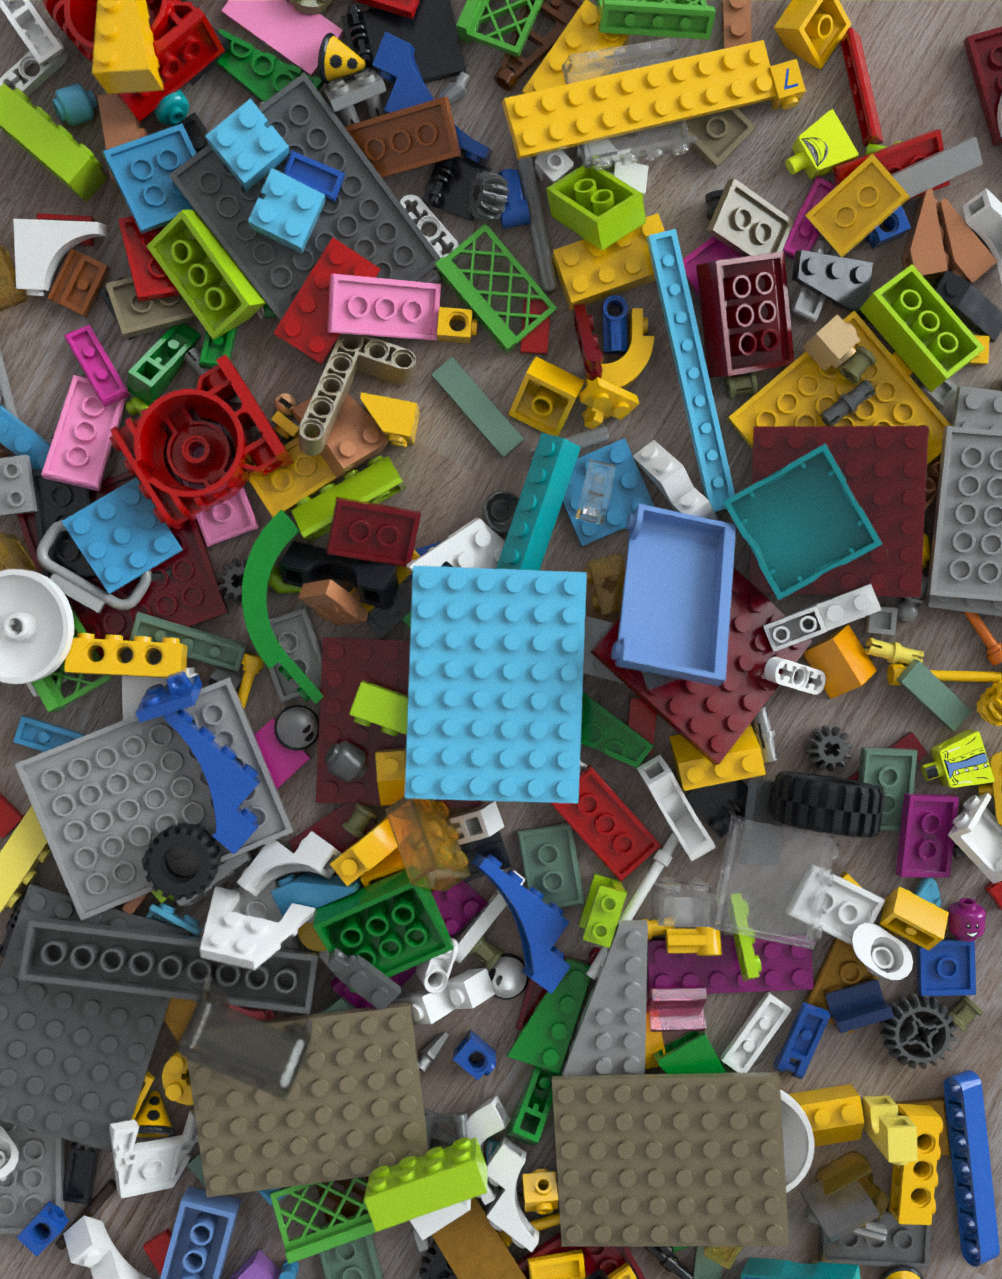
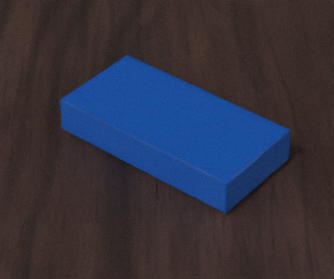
M292 150L283 174L324 194L326 199L336 202L345 178V173Z

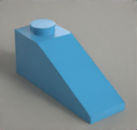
M290 873L277 881L279 885L271 891V894L284 917L292 903L316 909L354 893L363 883L360 877L346 886L338 875H332L327 879L315 873H302L295 877L293 873Z

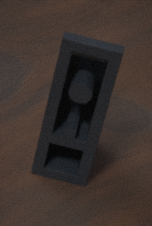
M946 270L937 277L932 284L933 289L965 326L980 336H990V341L995 342L1002 330V311L973 284Z

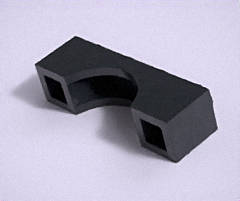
M297 541L292 542L279 563L283 583L302 587L305 583L329 579L344 580L351 583L358 590L360 603L382 609L387 608L398 587L396 566L330 555L326 553L325 548Z

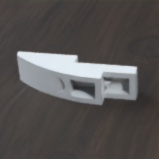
M870 583L792 613L763 627L772 650L775 652L881 611V607Z

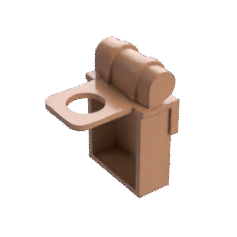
M329 579L303 584L298 599L316 610V615L326 622L346 626L351 623L360 624L368 619L367 610L361 606L358 600V590L355 588L352 594L346 591L352 585L351 583L343 581L342 585L339 586Z

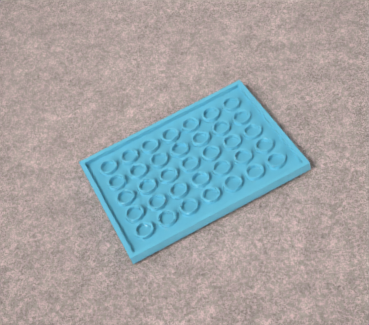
M413 566L405 798L578 803L587 572Z

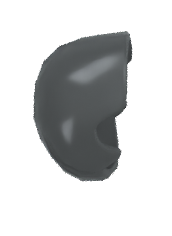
M501 490L487 496L482 507V516L485 524L495 532L508 533L519 498L511 491Z

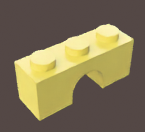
M889 1095L863 1096V1129L887 1161L895 1165H906L908 1162L918 1161L917 1129L915 1124L908 1116H898V1105Z

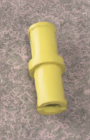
M870 637L865 646L870 647L869 649H864L866 655L887 659L888 663L895 664L899 662L909 665L913 659L919 660L921 663L923 662V659L918 658L924 657L923 651L902 647L898 642L887 643Z

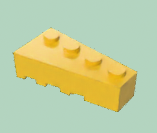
M98 0L92 73L107 94L163 90L162 81L158 73V60L154 53L153 34L148 22L149 14L146 0Z

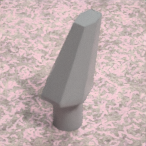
M460 72L456 81L449 82L438 98L448 97L449 104H452L468 93L465 86L470 79L469 75Z
M446 1032L439 1034L421 1050V1058L418 1061L421 1073L425 1072L430 1063L434 1064L449 1037Z

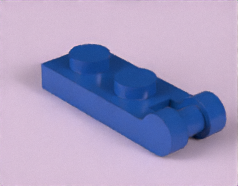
M802 1002L782 1050L775 1059L774 1070L781 1073L785 1071L790 1072L793 1077L798 1079L804 1077L830 1019L829 1011ZM791 1057L798 1059L795 1062L790 1061Z

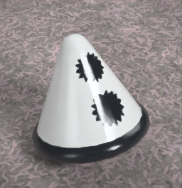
M503 953L490 970L487 969L495 991L493 996L503 1000H510L516 998L525 990L529 977L522 972L525 964L520 957L510 953Z

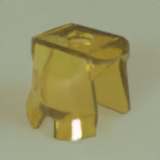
M849 1151L816 1172L815 1181L821 1180L825 1196H831L858 1180L879 1211L880 1216L877 1219H880L884 1214L889 1198L873 1183L874 1178L871 1166L866 1157L860 1152Z

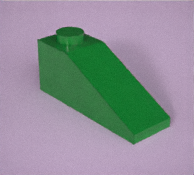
M185 323L172 326L128 371V392L150 406L168 388L185 363L183 359L185 354H191L189 350L197 345L201 339V334Z
M537 1066L533 1067L505 1135L529 1146L539 1142L553 1102L552 1076H561V1070L560 1073H556Z

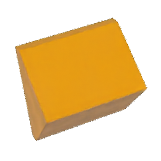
M849 624L812 645L803 653L805 660L811 668L824 672L826 682L823 689L829 699L862 686L877 671L869 656L865 654L863 646Z

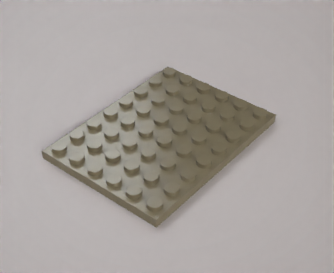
M411 1002L389 1004L385 1009H377L373 1006L190 1029L184 1033L206 1197L368 1177L373 1170L380 1166L387 1165L391 1167L399 1164L406 1157L415 1156L417 1158L429 1151Z
M779 1072L552 1076L562 1246H789Z

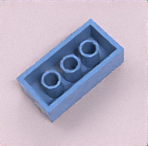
M189 1186L181 1199L160 1279H221L242 1200L226 1195L206 1197V1190Z

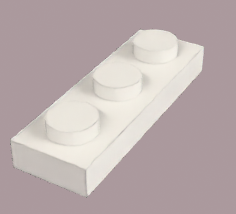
M767 991L720 1056L721 1061L738 1073H747L792 1009Z

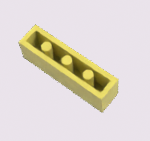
M32 805L0 852V913L8 908L13 909L16 906L17 901L22 896L20 892L23 887L32 883L38 872L35 869L39 863H44L52 853Z

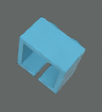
M251 99L205 135L209 146L246 191L270 173L271 168H276L290 156L287 143L272 125L269 127L267 118Z
M271 168L261 191L263 199L258 197L249 217V227L302 254L324 207L325 195Z

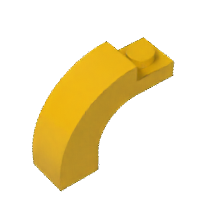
M632 308L629 314V347L627 353L615 362L601 364V379L622 389L630 386L640 376L653 350L654 336H643V334L648 332V317H643V308ZM586 377V387H587L592 381L589 380V379H587V377Z
M397 806L383 817L365 836L334 859L330 865L346 886H348L396 849L414 832L417 824L403 806Z

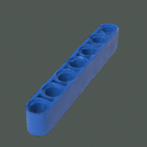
M965 1070L947 1077L944 1080L943 1088L961 1252L968 1264L978 1267L998 1257L1000 1247L982 1083L975 1072Z

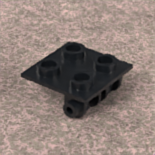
M351 5L348 7L346 15L341 16L347 45L366 62L365 68L374 67L372 64L385 32L402 39L397 14L378 8L362 11L358 5Z
M460 157L438 162L434 166L422 201L432 207L474 221L475 217L469 213V204H467L471 182L475 181L477 173L489 172L492 169Z
M742 780L696 788L685 797L721 839L744 818L748 786Z

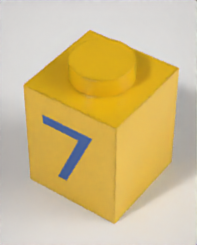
M797 59L770 66L769 69L776 97L770 100L773 110L778 108L788 110L797 106L806 92Z

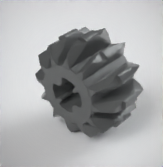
M492 171L477 173L475 181L471 182V189L468 191L469 198L467 204H469V213L473 214V217L478 218V220L485 222L499 220L501 213L505 212V204L508 202L507 195L509 189L507 188V180Z
M244 558L241 564L238 559H232L233 568L227 564L223 565L227 575L218 574L219 579L225 580L224 584L218 586L219 590L228 589L224 598L229 600L234 596V604L238 605L242 601V586H237L236 583H239V581L236 580L238 576L243 577L247 558Z
M823 725L822 733L818 729H813L812 732L815 739L806 738V742L812 744V746L804 749L805 753L813 754L808 760L809 763H817V769L821 771L827 767L828 771L834 772L836 765L844 768L845 764L842 759L850 760L852 758L850 754L846 753V750L853 748V744L844 743L849 735L847 733L840 734V728L837 726L830 729L828 725ZM827 743L833 745V747H830V749H833L830 754L824 752V750H827L825 748Z

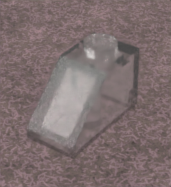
M589 459L575 518L590 523L603 524L611 497L616 465Z

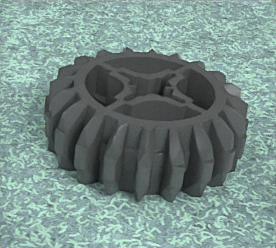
M911 992L908 1000L904 996L899 995L900 1003L898 1005L895 1002H890L894 1018L880 1021V1024L886 1028L880 1031V1036L885 1039L882 1043L886 1049H890V1056L895 1059L897 1058L900 1064H908L913 1069L917 1065L922 1069H926L928 1062L932 1066H937L936 1059L938 1057L946 1060L943 1054L944 1051H953L949 1042L957 1041L956 1037L951 1034L957 1028L951 1023L954 1018L951 1014H947V1007L943 1003H939V1000L931 996L928 998L927 995H919L917 997L915 993ZM925 1011L932 1013L934 1016L918 1018L915 1013ZM906 1044H919L921 1048L907 1049L902 1046Z

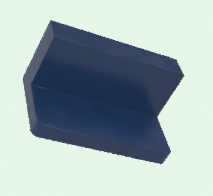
M875 978L825 993L833 1025L840 1033L894 1018L892 1008L884 1001L879 981Z

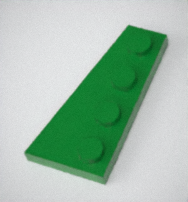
M222 29L218 31L229 41L231 47L215 64L260 102H266L304 73L302 69L292 64L288 65L268 52L264 53L255 49L252 44ZM306 74L318 91L324 86L319 77L315 75L312 77Z
M582 691L581 744L638 768L654 745Z
M566 957L565 961L571 965L553 993L551 994L546 991L543 998L538 1002L528 1022L521 1029L518 1038L509 1048L507 1057L560 1073L591 978L586 975L591 965Z

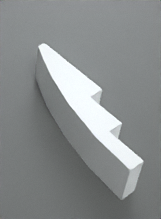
M0 0V8L41 66L64 51L30 0Z

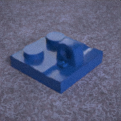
M181 671L167 677L168 685L156 684L149 687L135 712L139 722L142 723L194 706L203 685L199 675L188 678L186 673Z

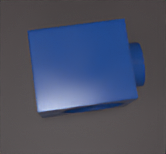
M902 205L882 222L887 225L889 232H884L877 226L864 239L867 243L870 242L872 249H875L905 235L911 229Z
M472 1030L453 1050V1060L477 1081L483 1075L488 1076L497 1064L495 1062L496 1050ZM479 1052L484 1058L481 1061H473L469 1056L472 1053Z
M49 1201L16 1238L37 1257L61 1233L69 1219L59 1206H55ZM41 1223L46 1224L50 1230L43 1228Z

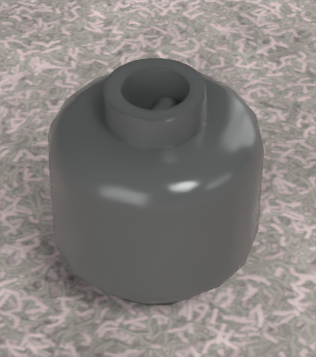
M342 741L339 744L335 742L329 748L324 758V762L327 763V771L347 783L355 778L360 779L368 767L365 763V752L348 741Z

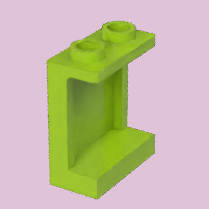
M594 872L578 922V926L585 929L583 934L585 941L610 948L627 895L619 880Z

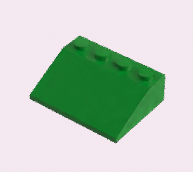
M417 864L316 909L313 927L329 954L335 948H338L348 957L351 954L354 956L360 955L387 977H391L454 949L431 889Z

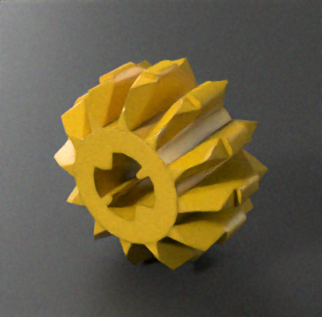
M1002 680L998 683H993L990 688H986V691L980 695V700L976 703V711L980 714V717L997 727L1002 725Z

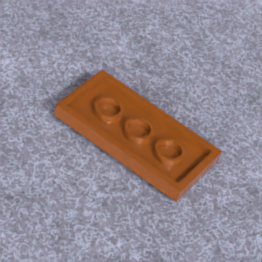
M441 97L344 126L382 178L462 156L448 97Z

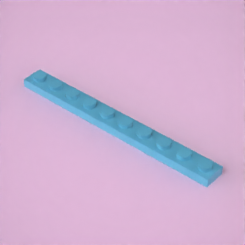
M676 229L649 235L646 237L704 495L709 500L714 512L727 509L723 501L734 496L735 492Z

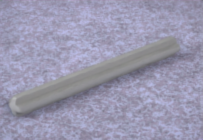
M532 157L517 159L524 199L527 200L529 209L530 229L544 293L554 292L557 290L558 285Z

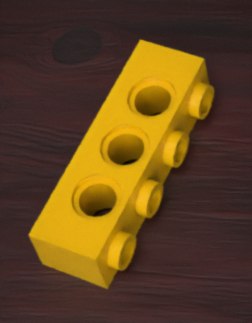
M77 633V638H73L71 648L65 658L64 672L76 674L167 678L169 675L184 671L186 673L188 646L180 644V639L163 638L161 643L151 642L152 637L134 636V641H123V636L105 635L104 640L94 639L95 634ZM102 647L104 657L96 662L93 658V652L96 648ZM130 648L133 652V658L130 662L124 663L121 658L122 652ZM155 650H159L162 654L161 661L153 665L150 662V654Z
M898 1104V1116H908L916 1126L917 1137L922 1134L923 1136L917 1140L918 1161L908 1162L906 1165L893 1164L889 1211L898 1224L931 1225L932 1214H935L936 1211L934 1190L938 1186L936 1167L937 1160H940L941 1156L939 1134L943 1131V1121L931 1105Z

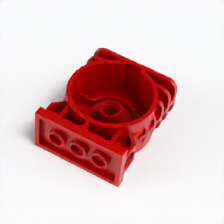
M43 0L44 8L57 26L84 57L93 64L98 0ZM146 0L149 14L148 22L153 34L154 53L158 60V73L162 81L163 90L116 93L139 122L155 110L164 97L179 90L225 51L206 15L191 2H181V0Z
M226 354L216 360L217 366L199 376L196 389H181L167 393L154 401L147 409L140 411L142 416L138 419L128 418L125 420L127 425L119 429L115 426L110 429L112 436L109 437V440L118 452L121 451L127 458L123 461L126 468L142 482L138 485L139 489L147 500L151 499L156 505V508L153 509L155 515L162 524L166 523L169 528L173 527L179 530L183 527L182 523L187 520L194 521L197 519L196 515L203 510L208 512L211 510L210 506L229 500L244 487L251 474L265 477L281 466L286 468L294 463L269 420ZM238 396L242 405L241 409L234 412L227 402ZM195 410L200 419L218 422L230 432L235 443L236 456L228 472L226 471L231 463L232 448L227 436L212 423L195 421L189 411ZM167 425L173 433L170 440L164 429ZM253 426L258 427L263 437L253 442L248 431ZM166 445L167 459L175 474L188 483L205 485L206 488L195 489L186 487L172 477L165 461ZM204 447V454L199 458H194L193 453L195 449Z

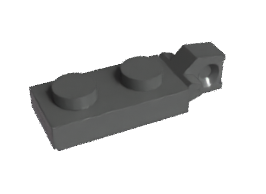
M335 948L329 954L327 965L334 970V975L377 1009H385L401 993V987L360 955L354 956L351 954L348 957L338 948Z

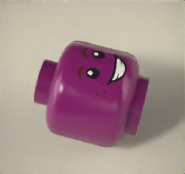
M961 898L959 902H954L949 906L947 927L956 939L972 942L984 934L986 912L975 900Z

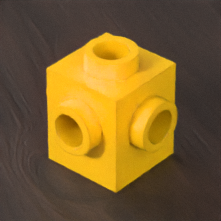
M537 1169L533 1173L522 1174L525 1212L537 1211L538 1214H549L553 1212V1209H558L559 1193L555 1171L549 1172L548 1169Z

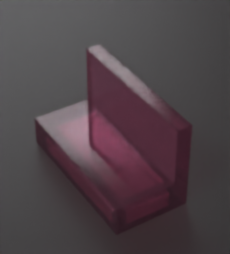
M706 988L651 989L647 999L650 1009L648 1012L651 1032L706 1031L703 1009L707 1001Z

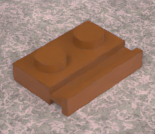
M71 248L47 298L87 318L110 268Z

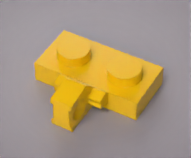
M598 377L579 393L581 403L588 405L582 416L585 423L584 426L590 429L596 428L602 424L603 418L608 419L610 416L622 420L640 404L637 395Z

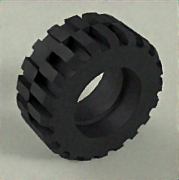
M781 771L775 777L770 814L774 821L800 829L847 837L873 838L876 837L881 829L885 793L882 787L855 780L811 773Z

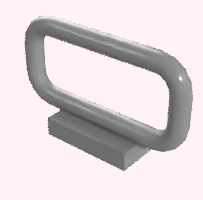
M63 520L53 523L48 528L37 547V560L46 571L52 573L50 580L64 594L98 613H101L106 604L117 610H129L141 601L152 580L150 570L140 576L138 584L127 599H119L52 561L48 556V551L60 532L67 531V529L61 522Z

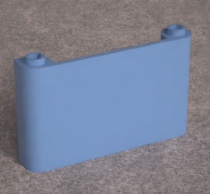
M638 504L634 513H629L626 520V530H629L618 642H615L613 646L612 659L616 660V666L721 686L726 681L736 524Z

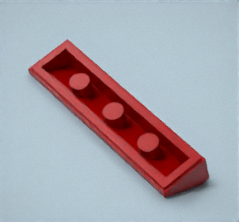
M851 27L847 29L840 44L863 146L868 147L869 143L881 144L884 140L861 38Z

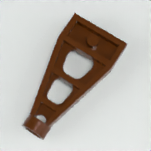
M544 0L539 12L556 22V26L545 36H540L534 31H530L527 40L537 45V48L528 58L525 59L521 55L518 58L505 53L501 67L494 76L495 82L502 89L512 91L518 80L551 50L583 2L581 0ZM527 5L521 7L517 21L529 16L530 10ZM517 30L512 33L509 41L510 45L516 46L519 39Z

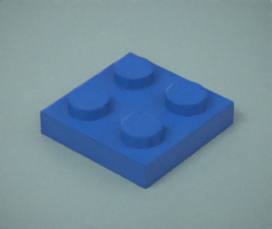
M944 938L929 951L917 945L918 994L920 996L976 995L975 941L964 942L956 938Z

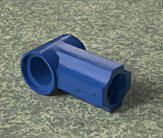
M511 168L501 170L498 175L503 176V179L507 180V188L509 189L505 212L501 213L500 216L502 228L508 229L530 224L527 200L523 198L518 170Z
M610 296L601 308L603 353L620 354L627 352L626 313L628 305L621 296ZM616 304L621 309V315L617 317L609 315L607 306Z

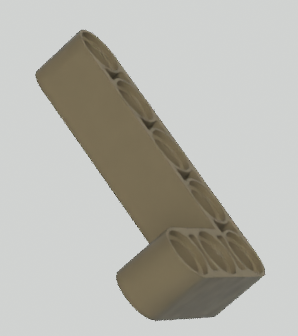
M341 333L300 423V450L310 456L318 455L323 451L357 371L397 385H407L414 378L415 354L406 348L367 335Z

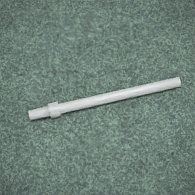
M673 832L662 850L658 849L653 857L654 863L619 920L633 919L663 868L668 867L673 858L671 855L679 843ZM603 946L586 973V975L594 980L597 979L600 966H603L607 955V947Z

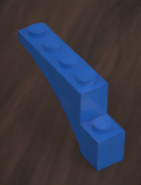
M385 32L372 64L379 70L378 74L381 78L392 83L396 78L384 111L391 113L434 100L414 58L416 49L410 43ZM455 125L459 146L466 151L464 156L477 163L481 159L488 162L492 150L471 138Z
M185 709L166 714L163 718L188 744L208 782L216 819V832L213 837L235 854L260 825L256 822L258 817L246 807L242 810L239 807L261 781L257 778L259 773L246 763L243 766L235 759L238 755L227 745L221 747L214 741L216 736L204 726L200 729L192 722L194 717Z
M477 853L471 863L485 874L497 888L515 920L524 955L525 967L522 972L552 994L571 966L563 960L565 954L554 946L570 922L562 916L564 911L552 902L549 905L542 901L544 895L530 886L527 890L521 885L523 879L511 870L506 874L501 870L502 863L490 854L485 858Z

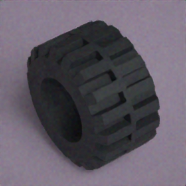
M179 823L177 826L172 825L150 843L149 849L144 855L146 862L143 864V870L148 872L145 878L147 882H153L152 889L155 892L159 889L163 892L161 896L165 898L171 895L174 896L173 900H180L182 897H186L187 900L193 898L195 894L200 895L209 887L218 872L221 858H219L220 848L215 845L216 839L206 834L208 830L205 828L200 830L196 824L186 826L185 823ZM175 846L190 848L198 857V870L189 876H181L174 873L167 863L168 851Z

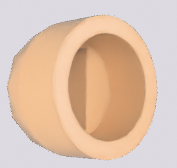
M282 393L275 399V409L284 416L293 415L291 409L298 405L296 399L289 393ZM284 399L292 405L291 408L288 409L279 403L280 400Z

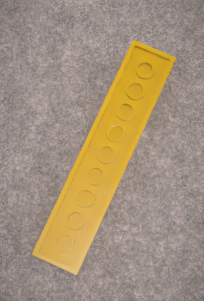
M764 40L504 98L502 105L517 159L519 160L773 100L776 97L769 69L770 62Z

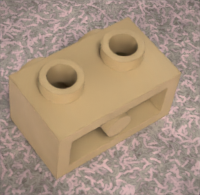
M836 315L802 347L825 371L831 365L836 369L856 352L853 346L860 339L856 336L857 331L855 328Z

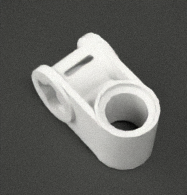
M451 938L454 945L453 950L423 962L416 967L417 977L431 993L442 991L448 983V978L458 953V942L454 938Z

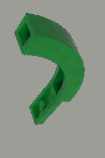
M281 510L262 530L248 556L242 581L243 616L252 643L268 668L271 669L279 662L281 666L278 670L288 681L293 678L300 687L296 691L306 702L312 699L317 704L324 697L323 694L280 646L268 618L266 594L271 570L283 548L300 532L285 512Z

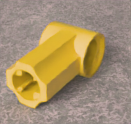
M697 926L695 929H666L665 942L667 954L722 955L720 926Z

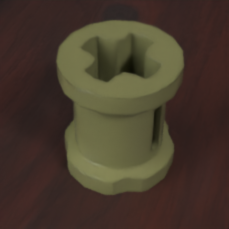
M857 346L855 354L845 364L842 363L838 367L842 376L854 384L860 381V376L869 366L876 364L874 355L862 346Z
M755 372L724 378L728 399H733L735 395L746 393L755 395L758 392Z
M356 802L355 811L347 822L344 821L342 827L352 835L362 838L365 835L364 830L371 819H375L378 814L368 806Z
M483 934L468 954L476 956L485 964V968L490 970L501 957L503 950L494 947L485 939Z
M963 995L961 997L962 1001L951 1012L947 1011V1014H951L954 1018L952 1022L965 1032L967 1030L966 1026L977 1015L981 1016L983 1012L966 995Z

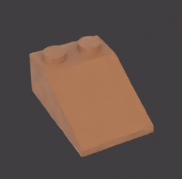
M347 394L325 448L320 454L336 478L339 479L382 453L389 441L375 420ZM311 398L291 409L299 424L304 417Z

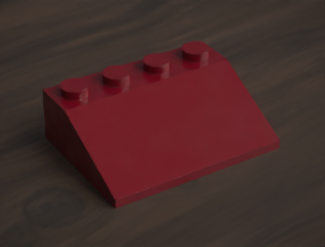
M784 251L696 265L709 378L739 375L792 364L795 359Z

